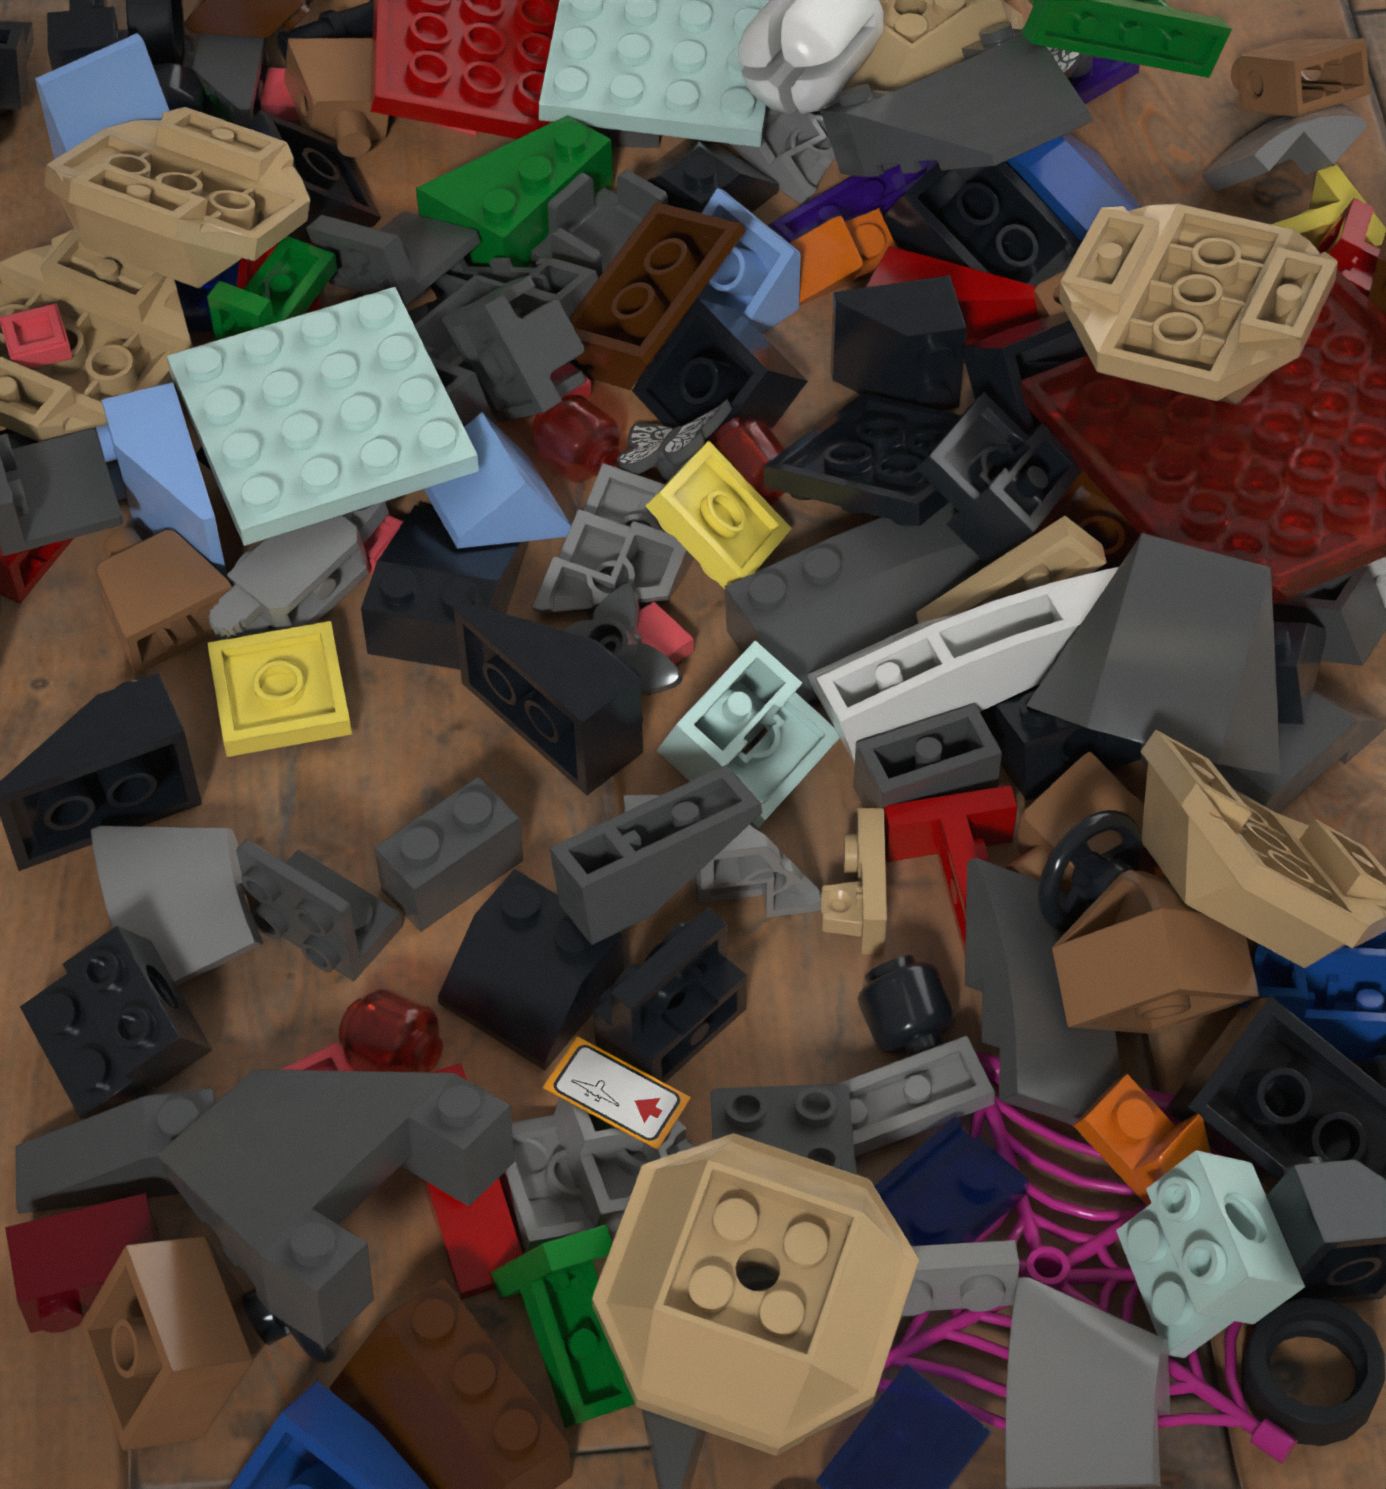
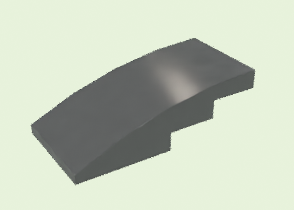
M973 858L967 861L965 986L982 991V1042L1000 1048L999 1101L1074 1124L1111 1084L1120 1078V1061L1115 1031L1069 1028L1067 1026L1052 952L1053 945L1066 932L1053 928L1043 918L1038 902L1040 881L979 858ZM1059 889V904L1063 908L1069 892Z

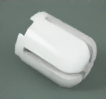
M769 0L746 26L739 42V63L745 66L742 70V77L749 91L771 110L787 114H794L797 110L801 114H807L823 109L836 98L870 56L877 40L882 35L884 12L880 1Z

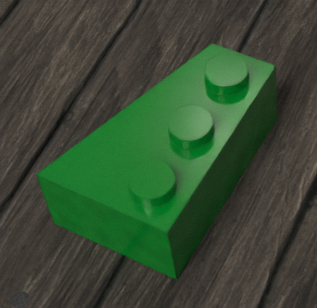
M568 115L416 187L418 214L477 230L481 242L464 257L465 262L474 267H491L489 262L492 258H510L513 267L527 268L532 264L531 251L549 234L547 205L553 197L581 173L593 179L594 195L602 188H606L609 191L613 188L611 139Z

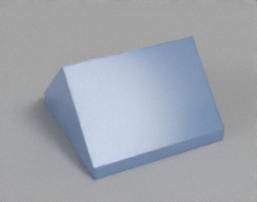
M717 188L702 214L739 222L744 227L745 233L698 298L739 310L763 334L799 310L801 253L727 192Z
M481 412L464 427L478 455L479 471L424 489L456 547L466 548L567 537L571 524L529 456Z

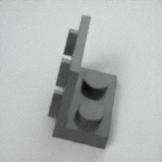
M409 212L399 213L380 230L324 215L319 216L306 227L313 246L335 253L337 271L329 280L331 285L366 295L395 287L404 306L420 298L432 283L449 269L458 266L464 260L465 255L481 242L477 230Z
M88 429L14 449L11 448L8 434L0 435V548L3 556L116 527L123 523L122 513L96 430Z
M247 839L236 849L242 874L241 881L245 887L250 912L257 928L272 939L279 940L283 937L298 946L313 965L325 972H331L334 969L354 982L403 927L401 912L300 850H297L285 863Z
M846 1084L717 1088L711 1091L712 1140L735 1133L857 1175L849 1087Z

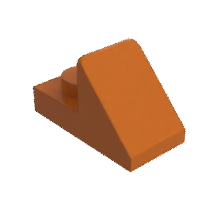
M879 209L845 222L842 216H836L789 243L801 253L799 305L873 275L888 246L896 247Z
M1128 1074L1115 1080L1073 1124L1078 1132L1147 1206L1151 1204V1200L1146 1188L1195 1150L1211 1153L1204 1120L1199 1114L1174 1125Z

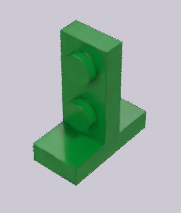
M286 236L279 242L244 289L219 281L207 296L216 341L305 314L337 271L335 253Z
M607 1225L542 1243L491 1272L499 1300L522 1294L565 1428L635 1405L624 1380L622 1370L592 1307V1297L599 1281L594 1263L606 1258L613 1244Z

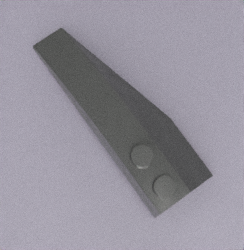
M950 502L920 526H901L894 523L892 519L881 517L835 535L725 586L727 632L742 654L754 641H757L802 682L796 693L813 707L821 702L809 681L808 674L918 624L917 611L988 565L946 525L958 511Z

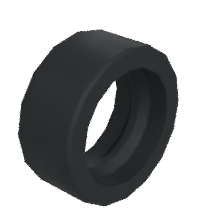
M126 0L127 28L129 29L130 36L136 33L140 35L152 65L162 63L183 65L185 29L183 25L182 0Z
M1301 1297L1282 1303L1258 1321L1248 1341L1242 1360L1241 1388L1251 1412L1261 1422L1265 1418L1274 1422L1298 1440L1297 1444L1325 1446L1348 1439L1367 1423L1385 1382V1353L1375 1331L1354 1310L1330 1299ZM1309 1337L1319 1338L1337 1347L1351 1361L1355 1370V1386L1350 1396L1342 1403L1329 1407L1306 1405L1289 1397L1274 1382L1270 1373V1358L1276 1346L1282 1341L1291 1338Z

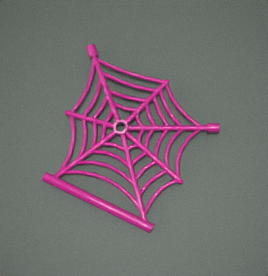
M975 1051L990 1083L999 1084L1000 1056ZM1141 1088L1172 1123H1181L1165 1110L1175 1095ZM995 1095L994 1105L973 1112L969 1137L957 1162L944 1180L925 1198L906 1212L901 1213L889 1208L890 1213L905 1237L907 1231L928 1239V1245L983 1242L1001 1226L1014 1204L1019 1219L1005 1241L1016 1240L1017 1244L1024 1233L1030 1252L1027 1261L1019 1259L1018 1275L1024 1278H1032L1106 1313H1109L1111 1295L1119 1284L1133 1283L1123 1300L1121 1313L1122 1320L1133 1323L1134 1304L1141 1292L1131 1267L1120 1268L1112 1259L1107 1246L1119 1239L1116 1230L1146 1208L1147 1205L1144 1203L1135 1210H1094L1056 1199L1023 1179L1013 1150L1035 1167L1077 1186L1122 1195H1137L1125 1183L1083 1176L1041 1158L1007 1132L1001 1112L1023 1128L1064 1148L1103 1159L1089 1143L1064 1136L1026 1117L1008 1103L999 1101L997 1095ZM986 1114L997 1150L983 1183L965 1206L939 1227L917 1219L916 1217L930 1208L952 1187L967 1167L980 1140ZM1216 1150L1210 1151L1211 1154L1223 1156ZM1001 1167H1003L1010 1190L995 1216L970 1239L950 1232L973 1214L994 1187ZM1028 1195L1056 1211L1091 1221L1117 1222L1097 1235L1063 1228L1033 1212ZM1038 1227L1057 1238L1082 1245L1065 1255L1058 1248L1043 1245ZM1095 1254H1098L1102 1264L1106 1267L1074 1269ZM1105 1284L1099 1292L1098 1305L1071 1285ZM998 1306L995 1309L983 1312L968 1309H952L949 1319L919 1333L931 1311L915 1315L899 1344L890 1349L884 1370L893 1365L952 1378L1006 1398L1007 1385L955 1367L910 1356L943 1339H948L973 1346L1008 1360L1009 1348L976 1335L961 1332L960 1330L978 1321L1011 1328L1012 1316L996 1313L1007 1306ZM1234 1321L1228 1326L1225 1333V1377L1233 1401L1205 1382L1198 1358V1348L1188 1355L1191 1371L1168 1356L1169 1376L1178 1382L1169 1384L1170 1396L1194 1393L1222 1414L1183 1413L1157 1416L1158 1428L1191 1424L1241 1427L1253 1435L1250 1440L1252 1444L1280 1464L1285 1462L1298 1440L1268 1418L1261 1422L1248 1412L1237 1381L1236 1339L1242 1322ZM880 1379L877 1390L914 1398L963 1413L1006 1430V1418L975 1405L915 1386Z

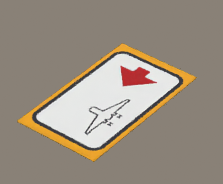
M578 1036L542 1087L656 1150L660 1148L691 1099L690 1096Z

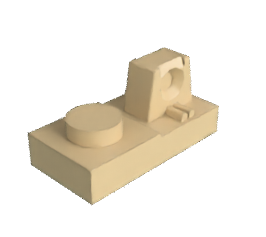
M858 808L856 834H844V873H856V882L822 886L821 927L823 932L861 937V954H884L887 925L884 808Z

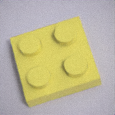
M710 441L706 442L645 505L657 518L660 526L668 534L674 536L700 563L706 575L717 581L724 590L725 586L755 573L792 529Z
M331 621L207 643L223 743L227 757L352 735Z

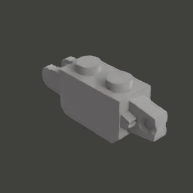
M385 501L265 539L255 549L245 552L238 559L235 567L227 574L232 588L219 599L218 604H213V609L209 610V624L215 634H219L217 635L218 641L316 624L369 574V559L364 543L389 514Z

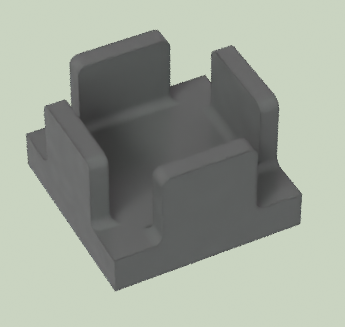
M626 169L617 176L618 195L606 188H602L594 195L593 179L581 173L549 201L547 205L549 234L531 251L532 267L537 268L536 262L539 258L559 259L595 270L599 279L655 202L668 205L667 193Z
M530 275L509 281L472 304L460 307L441 318L469 370L476 373L484 396L498 422L544 413L562 402V396L587 381L581 370L562 374L553 380L550 378L554 370L584 352V346L558 300L549 301L522 318L517 312L513 311L509 304L511 300L535 286Z

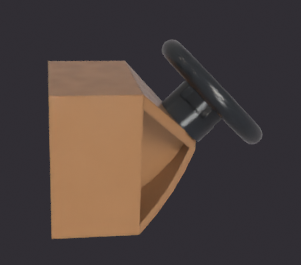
M1116 810L1094 813L1074 825L1053 849L1040 878L1038 902L1041 914L1050 926L1066 932L1053 945L1052 952L1067 1026L1069 1028L1150 1034L1260 997L1247 938L1186 905L1166 877L1138 871L1142 856L1140 830L1129 815ZM1112 830L1120 835L1122 843L1102 854L1097 851H1091L1087 844L1088 840L1104 831ZM1071 861L1075 867L1072 875L1074 884L1063 908H1061L1059 904V887L1063 874Z
M206 1236L126 1245L79 1325L123 1451L202 1439L265 1344L271 1345L292 1334L307 1355L319 1363L333 1361L338 1354L339 1348L338 1336L324 1348L269 1313L257 1297L256 1287L245 1293Z

